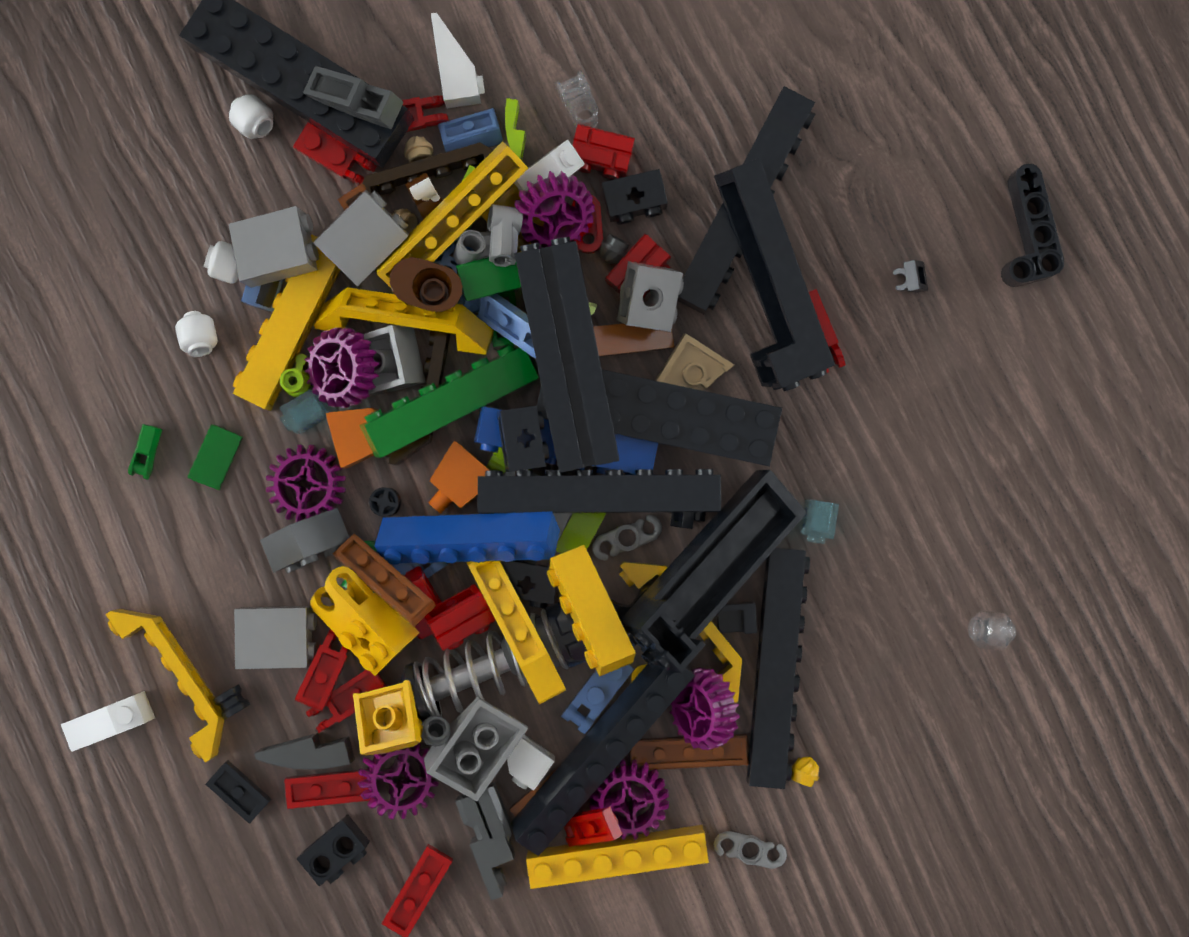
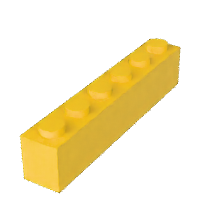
M502 141L376 268L377 275L391 288L389 283L390 273L395 264L402 259L414 257L434 262L528 167Z
M311 234L312 242H314L317 236ZM318 247L319 260H316L318 270L285 279L288 283L283 293L279 292L275 297L272 305L274 311L270 319L266 318L259 330L261 337L257 345H253L246 356L248 363L244 371H240L233 382L235 389L232 394L265 410H272L282 390L280 376L285 370L293 368L296 356L300 354L318 314L341 271Z
M702 825L650 832L648 836L642 833L638 834L636 840L632 835H629L624 840L619 837L613 841L572 847L568 845L548 847L539 856L528 850L526 862L530 889L709 863L705 832Z

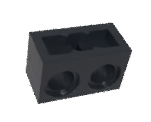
M347 814L307 847L297 857V860L318 886H321L325 881L331 884L344 873L342 867L348 862H351L353 865L356 864L367 854L364 849L370 840ZM340 838H351L354 848H344L340 843ZM318 856L327 857L330 860L331 867L324 868L320 866L317 860Z

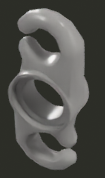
M648 515L646 516V521L653 523L655 527L651 534L643 531L645 522L643 519H638L632 524L617 527L596 538L592 544L593 553L600 560H608L609 556L600 550L601 543L606 541L612 546L610 551L612 557L617 556L621 552L634 550L656 540L662 532V524L656 516ZM624 529H630L636 535V540L631 546H623L619 542V534Z
M725 831L717 835L713 844L716 853L722 856L724 850L721 847V842L724 839H730L733 842V847L726 852V856L728 858H738L748 865L775 869L782 866L787 858L786 849L782 844H778L776 849L779 852V858L776 861H771L767 854L769 850L774 848L773 842L761 841L754 835ZM748 842L756 843L759 848L757 855L751 858L745 857L742 854V848Z

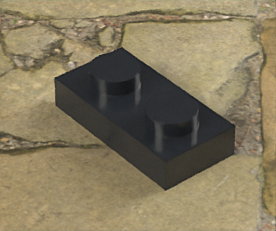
M229 760L205 784L249 824L272 800Z

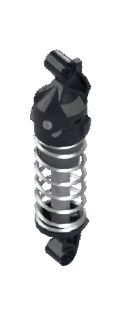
M652 584L642 587L630 605L618 603L610 599L619 619L628 612ZM560 602L545 607V610L542 609L541 616L531 613L530 620L555 668L562 666V668L568 669V667L572 668L587 662L584 654L587 649L583 641H577L572 630L574 621L570 613H564ZM494 631L488 632L486 638L487 655L477 642L471 639L468 640L465 646L467 663L464 662L455 650L447 648L444 654L445 671L431 657H425L423 665L419 662L405 665L400 683L410 680L417 717L422 722L431 716L442 717L439 700L450 695L457 712L462 713L463 707L457 692L472 687L476 698L480 697L484 700L478 684L493 678L499 693L504 696L505 689L500 675L510 670L513 675L517 676L520 684L525 687L527 684L525 676L504 636L501 638ZM492 636L499 643L501 649L493 650ZM471 645L481 657L472 660ZM449 654L454 656L460 666L450 669ZM429 662L439 673L431 678L428 675ZM354 715V723L357 727L356 716Z

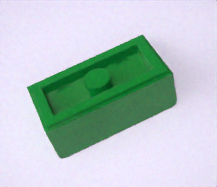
M487 257L456 265L457 275L460 277L463 286L462 295L466 301L521 287L517 263L500 267L495 266Z
M211 424L187 478L220 490L243 436L218 425Z

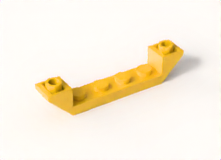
M347 287L325 302L314 323L315 329L330 330L335 327H342L343 329L346 327L349 318L452 333L456 334L457 351L487 355L493 337V329L463 304H456L453 308L444 312H431L409 305L399 300L395 294Z
M466 562L538 703L541 704L566 691L543 642L501 562Z
M623 561L619 565L623 569L619 575L629 587L635 584L640 589L655 575L660 576L667 567L665 565ZM711 621L699 635L704 641L710 638L716 645L712 651L723 664L726 661L730 662L718 674L723 675L724 682H730L729 690L730 692H735L733 699L736 703L739 698L742 658Z
M124 609L112 610L105 615L109 619V628L116 636H120L121 639L131 637L144 628L146 631L144 636L147 642L152 647H157L162 655L160 658L162 664L168 671H173L179 680L177 685L180 691L185 696H190L195 704V713L201 720H206L208 723L207 726L189 737L192 742L190 746L193 753L199 759L202 758L205 763L218 755L225 721L221 715L222 709L213 702L215 696L161 616Z

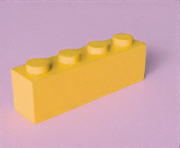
M585 545L550 558V567L547 570L548 579L552 587H558L562 595L559 597L561 607L565 614L570 613L574 621L572 630L577 641H583L587 649L584 654L591 669L596 668L600 677L633 663L636 652Z

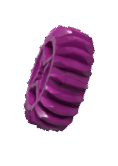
M549 171L548 178L546 179L538 175V182L535 184L527 181L528 191L519 190L521 199L515 200V208L520 213H523L520 232L527 242L531 241L532 244L540 243L545 248L552 246L551 240L569 236L570 241L573 239L580 241L581 236L579 233H588L589 228L587 224L593 223L591 213L595 212V207L592 203L593 197L590 191H587V187L582 181H578L573 174L567 177L566 173L562 171L557 177ZM565 196L575 200V207L565 202ZM533 217H539L544 222V225L539 226L535 224Z
M335 327L321 332V337L313 339L314 346L307 348L311 354L310 357L304 359L309 363L308 369L304 372L310 375L307 384L314 386L312 394L319 395V401L328 403V406L348 408L362 403V399L370 397L369 390L376 388L372 380L379 377L374 372L375 367L379 363L373 360L377 352L369 350L372 342L364 339V334L355 332L351 328L342 329V327ZM349 382L348 386L342 390L344 384Z
M301 444L297 445V454L292 448H287L286 454L288 459L282 455H277V461L281 465L271 464L269 466L272 471L276 472L275 476H266L267 481H274V486L266 487V492H275L276 495L271 497L269 502L271 504L280 502V505L276 508L277 513H282L288 509L285 514V519L291 520L296 514V522L304 520L305 516L310 518L315 516V514L324 513V509L327 511L335 509L331 504L332 501L337 504L343 502L340 497L336 496L337 492H346L345 487H338V482L346 481V476L336 475L343 468L340 467V464L332 467L331 465L335 462L336 456L330 455L324 459L327 450L321 448L316 454V446L311 444L307 449V453L304 445ZM305 460V465L301 467V471L297 476H286L288 470L294 464ZM314 462L323 467L328 477V483L317 479ZM305 476H307V481L317 484L319 487L306 488L307 492H305V487L295 484L293 481L306 480ZM284 485L290 486L295 490L298 506L289 500ZM315 492H327L324 499L318 505L307 509V504L311 502V497Z
M692 669L695 675L694 678L671 703L672 710L669 713L674 717L673 725L678 726V735H684L685 743H691L693 748L710 750L721 747L734 737L733 732L738 729L735 721L740 716L736 713V707L739 704L735 703L733 699L735 692H730V682H724L723 675L716 674L714 669Z
M421 743L405 749L375 754L372 761L368 758H363L362 761L369 767L368 770L359 769L358 773L361 776L367 777V779L359 781L358 786L360 788H368L362 792L361 797L364 800L371 798L367 806L370 809L378 806V815L383 816L387 811L388 818L394 819L398 811L400 818L406 819L408 809L413 815H417L416 805L419 804L426 808L428 805L423 799L426 796L434 798L435 794L429 788L438 787L439 782L431 779L432 776L426 772L423 758L429 749L425 747L420 750ZM398 755V758H395L394 764L389 769H380L387 759ZM408 755L413 756L418 762L421 777L410 774L409 763L407 762ZM401 771V774H403L408 779L399 780L398 783H396L389 777L399 776ZM376 779L388 783V793L391 794L390 801L380 796L376 786ZM417 787L411 796L399 801L400 798H403L406 789Z
M622 759L620 767H616L590 796L593 799L589 803L591 810L611 807L613 813L618 811L626 815V817L615 814L623 834L621 836L623 840L626 839L627 833H632V837L635 840L638 838V832L640 831L645 836H648L650 834L649 826L657 830L659 827L658 820L666 818L664 810L669 808V801L666 800L669 797V790L664 788L666 785L665 780L658 778L659 774L656 769L648 772L649 764L647 762L641 768H638L636 759L632 760L631 766H626V761ZM632 781L639 782L646 786L648 789L646 790L645 787H637L632 783ZM619 782L622 783V787L618 791L606 796L612 786ZM626 789L628 790L629 797H632V809L629 802H626ZM648 803H652L645 813L640 816L636 815L640 808L647 807Z

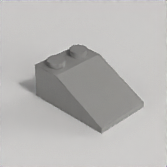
M390 325L364 334V339L372 342L369 350L377 352L373 360L379 363L374 369V372L379 377L372 380L376 388L369 390L370 397L426 382L413 327ZM349 382L344 384L342 390L348 386Z
M477 697L450 724L451 735L448 741L438 747L432 746L423 758L427 774L475 801H478L528 730L527 725L480 697Z

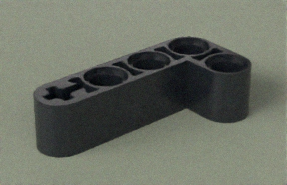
M1034 164L1020 166L1009 176L1007 181L1025 251L1024 256L1013 259L1002 268L1001 278L1010 287H1019L1046 280L1060 273L1064 267V256L1041 170ZM1022 176L1023 179H1028L1029 183H1027V181H1021L1020 177ZM1027 202H1031L1036 206V214L1028 211ZM1035 230H1038L1043 233V243H1040L1035 239ZM1043 258L1050 261L1052 266L1050 272L1043 268ZM1014 265L1022 268V279L1014 275Z

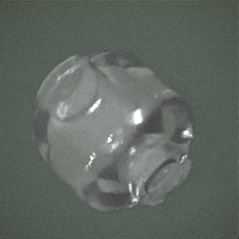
M981 611L970 620L968 634L978 648L1000 651L1005 650L1011 641L1014 640L1016 629L1007 614Z

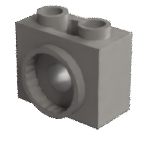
M628 261L625 280L620 289L621 300L617 320L629 326L671 332L672 324L677 319L676 304L678 295L683 290V273L671 268ZM650 289L651 296L649 300L644 303L643 295L647 290Z

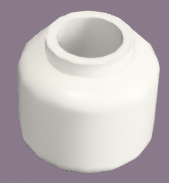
M247 94L236 98L232 102L229 120L232 126L245 137L257 139L266 136L272 130L273 112L258 97L253 94Z
M218 241L215 246L210 245L203 266L208 268V275L230 284L235 283L238 280V271L233 245L224 241Z
M199 311L185 313L175 326L180 349L189 353L192 357H202L210 354L218 343L213 319L208 315L201 314Z

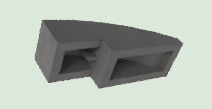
M318 66L314 67L303 92L306 96L325 105L392 129L403 105V101L392 91L368 85L360 78Z
M318 733L261 748L254 753L256 760L292 769H327L349 765L355 760L349 736L320 744Z

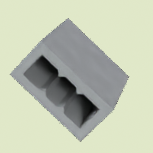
M365 190L314 241V244L356 286H359L409 236L406 230L409 225L397 213L392 216L384 208L387 203L375 191L370 194Z
M297 206L228 224L239 281L250 288L318 270L316 260H319V253L316 245L312 242L310 234L313 231V223L309 214H306Z
M311 606L241 607L234 609L235 669L307 668L311 665L317 652V644L312 642V631L316 630L317 617L316 613H312Z

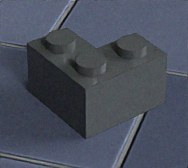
M336 508L290 524L261 539L260 542L273 573L285 569L286 574L319 560L318 554L324 553L325 558L333 555L332 553L350 537L339 510Z

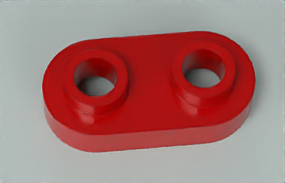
M593 195L592 203L595 207V212L591 213L593 223L587 224L589 228L588 233H579L581 236L580 241L574 239L578 244L579 251L585 254L597 252L601 248L603 240L601 206L598 199ZM586 235H591L594 237V242L586 244L583 238Z

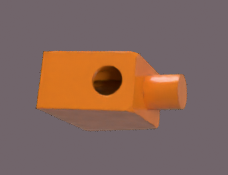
M365 408L325 413L341 468H350L374 456L359 425L366 422L364 418L366 415L377 409Z
M454 440L430 479V482L439 490L428 503L440 514L443 513L452 501L458 507L464 508L478 497V476H485V471H490V469L486 468L481 461Z

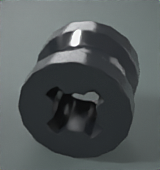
M378 488L369 498L370 508L378 516L389 517L395 515L401 507V497L392 488Z
M239 684L213 699L215 705L220 706L222 709L221 715L224 720L251 705L249 700L244 699L241 695L242 688Z

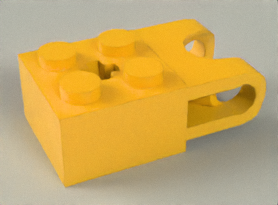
M345 566L332 570L325 581V586L317 589L310 600L313 611L339 638L340 643L345 648L350 649L359 659L360 664L366 670L371 671L374 676L387 666L420 633L375 594L353 570ZM336 578L346 580V590L337 584ZM321 597H328L334 605H324L321 602Z

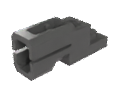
M492 782L478 801L464 794L458 796L455 800L463 823L474 829L476 836L471 839L470 847L491 901L502 897L504 886L507 885L503 870L501 868L497 869L496 866L514 860L515 850L510 839L513 832L511 822L496 783Z

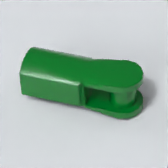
M142 424L136 448L128 468L129 475L133 476L136 473L143 475V478L146 480L150 478L163 429ZM141 454L147 456L145 464L140 463Z

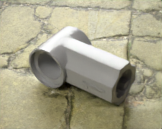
M492 204L487 220V230L491 231L489 261L493 262L495 266L500 267L515 265L514 253H517L518 235L522 227L523 213H520L514 207Z
M475 230L464 231L460 235L453 252L456 263L460 265L489 257L491 231L481 233ZM465 247H470L474 251H469Z

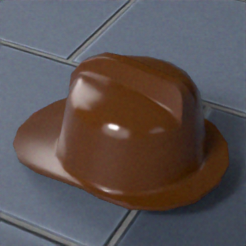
M410 257L402 259L395 264L390 273L389 283L396 297L409 305L427 311L444 312L450 310L459 302L462 296L463 286L460 277L454 270L421 258Z

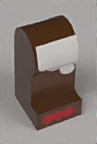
M426 173L405 184L423 220L443 201Z

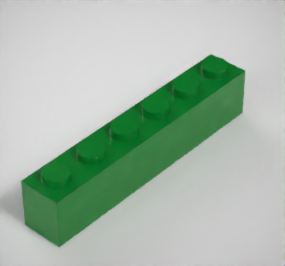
M513 344L497 350L498 356L491 360H488L486 356L471 363L473 369L462 373L460 369L445 376L447 382L437 387L435 383H431L419 389L420 395L411 400L408 396L394 401L391 403L393 409L382 413L381 409L366 415L364 417L366 422L359 426L375 458H382L538 379L539 377L528 354L521 348H514Z

